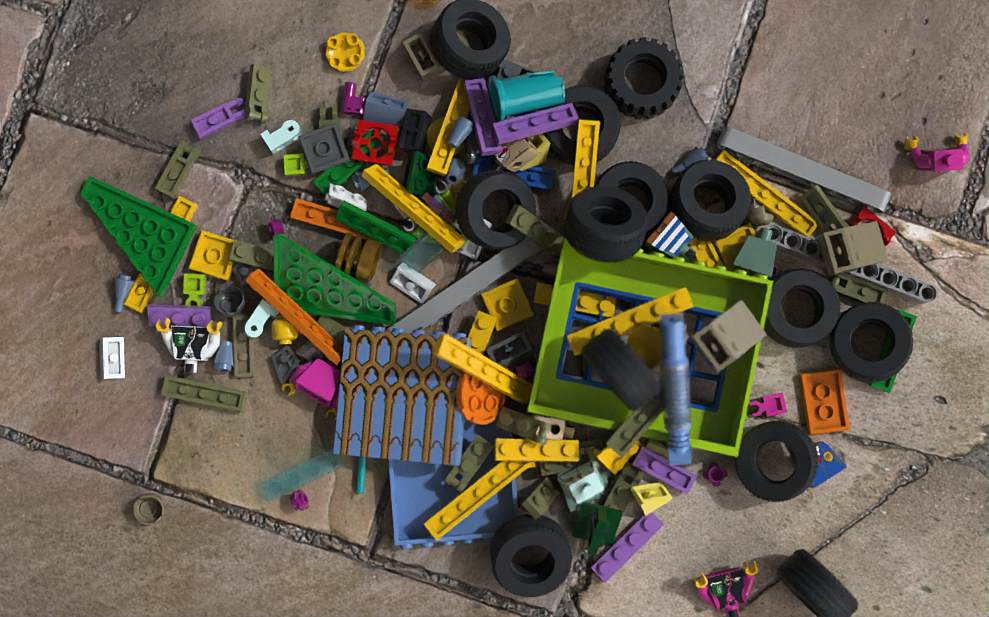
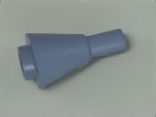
M696 146L682 163L673 168L672 171L677 176L689 165L701 160L705 161L708 155L702 147L698 149Z
M388 168L383 169L390 175ZM355 172V177H352L355 189L359 188L360 192L371 186L362 177L363 172Z
M119 274V277H114L116 297L114 311L116 312L123 311L124 301L135 282L131 279L130 275Z

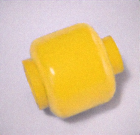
M281 315L276 316V319L271 323L273 340L279 341V345L292 344V340L298 338L296 327Z

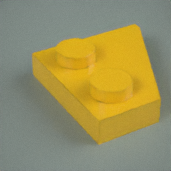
M637 440L623 458L609 446L601 451L595 449L592 453L616 475L642 444Z

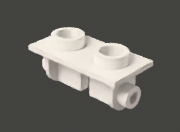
M330 183L329 193H326L324 197L327 204L340 208L341 203L345 200L364 211L367 210V199L362 195L353 194L342 186H335Z

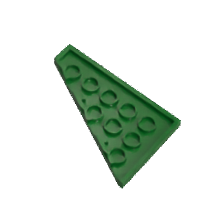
M89 176L80 194L89 203L91 209L98 215L103 225L116 239L118 245L122 247L130 261L155 291V294L163 298L198 226Z
M278 233L273 236L274 283L307 314L387 325L395 324V302Z

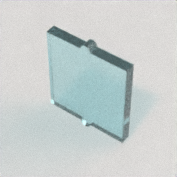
M425 232L400 258L407 263L409 268H413L420 273L444 248L436 239Z

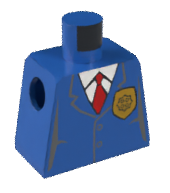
M823 441L814 444L818 452L819 464L816 477L809 486L810 488H816L847 468L846 464Z

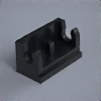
M408 108L406 110L399 148L407 153H410V151L425 153L427 132L432 119L426 111Z

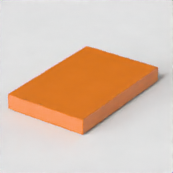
M834 369L799 374L808 435L850 430L841 370Z

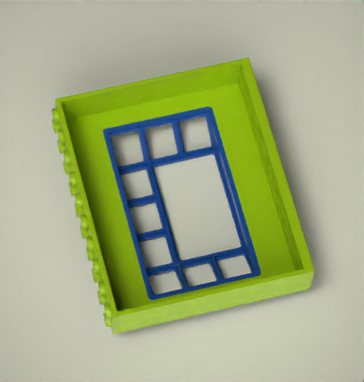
M565 237L560 252L527 411L615 431L633 412L616 397L605 383L591 380L593 368L589 363H587L584 378L562 373L566 351L572 350L567 336L571 333L573 320L590 324L604 321L602 310L597 318L575 313L580 289L604 295L603 300H606V296L632 301L633 309L640 306V304L648 303L686 287L694 307L682 312L697 316L695 333L702 328L704 317L715 319L740 300L744 302L759 325L764 329L773 281L767 280L768 276L760 274L747 276V272L742 270L728 272L726 267L723 266L705 267L706 263L699 261L686 263L684 262L685 259L673 256L667 259L664 258V254L652 252V254L648 255L644 254L642 249L631 258L621 262L604 263L594 261L578 253ZM688 338L686 343L691 346L688 358L689 367L687 368L689 370L688 378L690 379L688 383L690 384L692 377L717 382L712 405L690 401L691 404L689 406L692 412L690 414L692 416V427L689 429L690 447L738 457L761 340L720 370L718 375L693 370L697 348L691 339ZM663 411L643 433V437L668 442V432L664 427Z

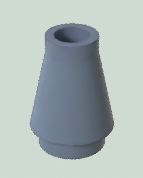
M460 116L454 122L447 143L458 149L459 145L473 131L472 127L474 124Z
M452 158L446 177L449 184H456L465 172L466 167L461 159Z
M220 341V346L213 362L215 370L231 372V367H234L232 342Z

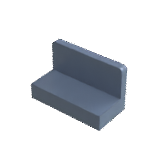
M371 91L365 103L363 120L399 126V131H402L404 117L410 102Z

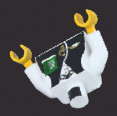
M166 318V325H162L160 319H158L156 328L161 331L163 341L170 354L177 360H185L184 372L197 373V361H208V358L212 357L220 346L219 330L222 327V322L219 321L217 327L213 326V320H211L207 327L171 326L170 329V319Z

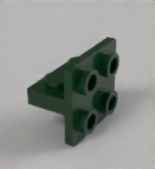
M414 151L413 155L408 157L402 186L415 197H422L430 201L436 195L433 184L437 187L439 174L426 170L430 160L429 156L419 151Z
M582 502L572 536L588 540V553L596 555L598 548H602L603 544H613L623 511Z

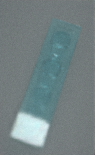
M333 448L260 483L268 501L271 502L344 467L345 464L340 454H333Z

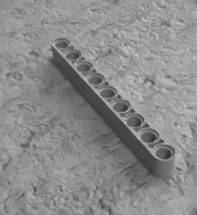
M723 127L716 144L718 149H724L729 154L808 186L814 187L819 185L823 192L862 208L866 207L875 213H884L891 193L887 190L731 127Z
M774 224L766 228L773 231L776 235L775 240L770 239V242L777 244L776 249L826 268L817 240ZM787 238L794 240V247L788 246ZM807 245L812 246L814 250L813 255L807 253ZM879 264L866 266L871 272L870 277L864 274V267L844 272L886 288L889 293L918 304L932 302L937 297V289L933 285ZM884 274L889 277V284L884 283ZM903 282H906L909 286L907 292L902 288ZM923 289L928 293L927 299L922 297L921 292Z
M526 237L518 245L502 250L388 328L385 332H392V328L405 329V333L412 334L413 330H419L421 326L428 329L544 248Z

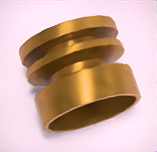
M348 232L339 246L335 267L343 272L345 270V273L351 275L353 270H356V280L369 284L379 262L382 243L368 239L364 246H361L362 237L357 236L354 240V235Z

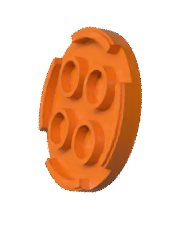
M464 371L461 373L457 383L456 399L463 417L473 424L484 425L493 422L502 406L504 407L506 395Z

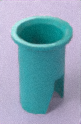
M555 71L535 72L498 79L495 75L489 77L490 99L498 122L504 121L506 116L565 103L562 77H555Z

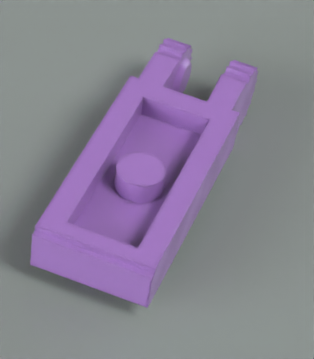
M243 98L224 103L190 120L199 139L201 140L235 123L236 120L243 119L245 109L235 114L231 112V109H236L244 104Z

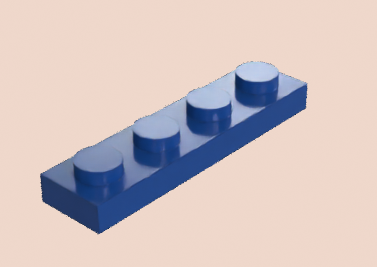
M476 157L473 176L482 171L492 170L490 164L495 159ZM535 166L523 171L518 170L517 172H512L505 167L502 169V171L520 176L530 188L553 190L556 170Z

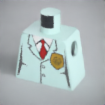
M593 460L558 478L566 496L577 504L592 498L604 490L602 477Z

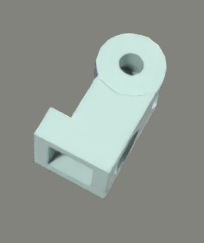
M288 120L283 124L282 128L271 134L266 130L261 133V136L273 155L297 141L299 139L298 136L301 135V129L296 121Z
M262 299L243 327L244 334L249 338L258 337L262 333L263 325L268 317L275 318L279 311Z

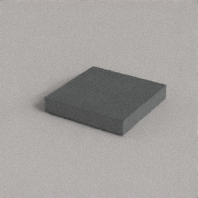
M337 123L298 136L312 175L351 162Z

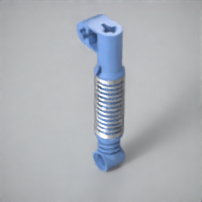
M683 313L660 314L663 347L660 370L662 372L664 427L668 432L669 465H691L689 429L692 427V416L690 415L692 412L689 406L691 404V398L689 397L690 384L688 383L690 381L688 378L689 370L687 369L689 362L685 356Z

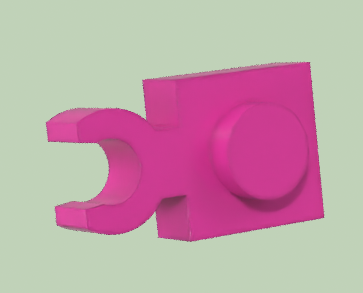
M783 392L762 396V403L758 401L748 403V406H757V412L750 414L752 417L761 415L763 411L766 417L787 413Z

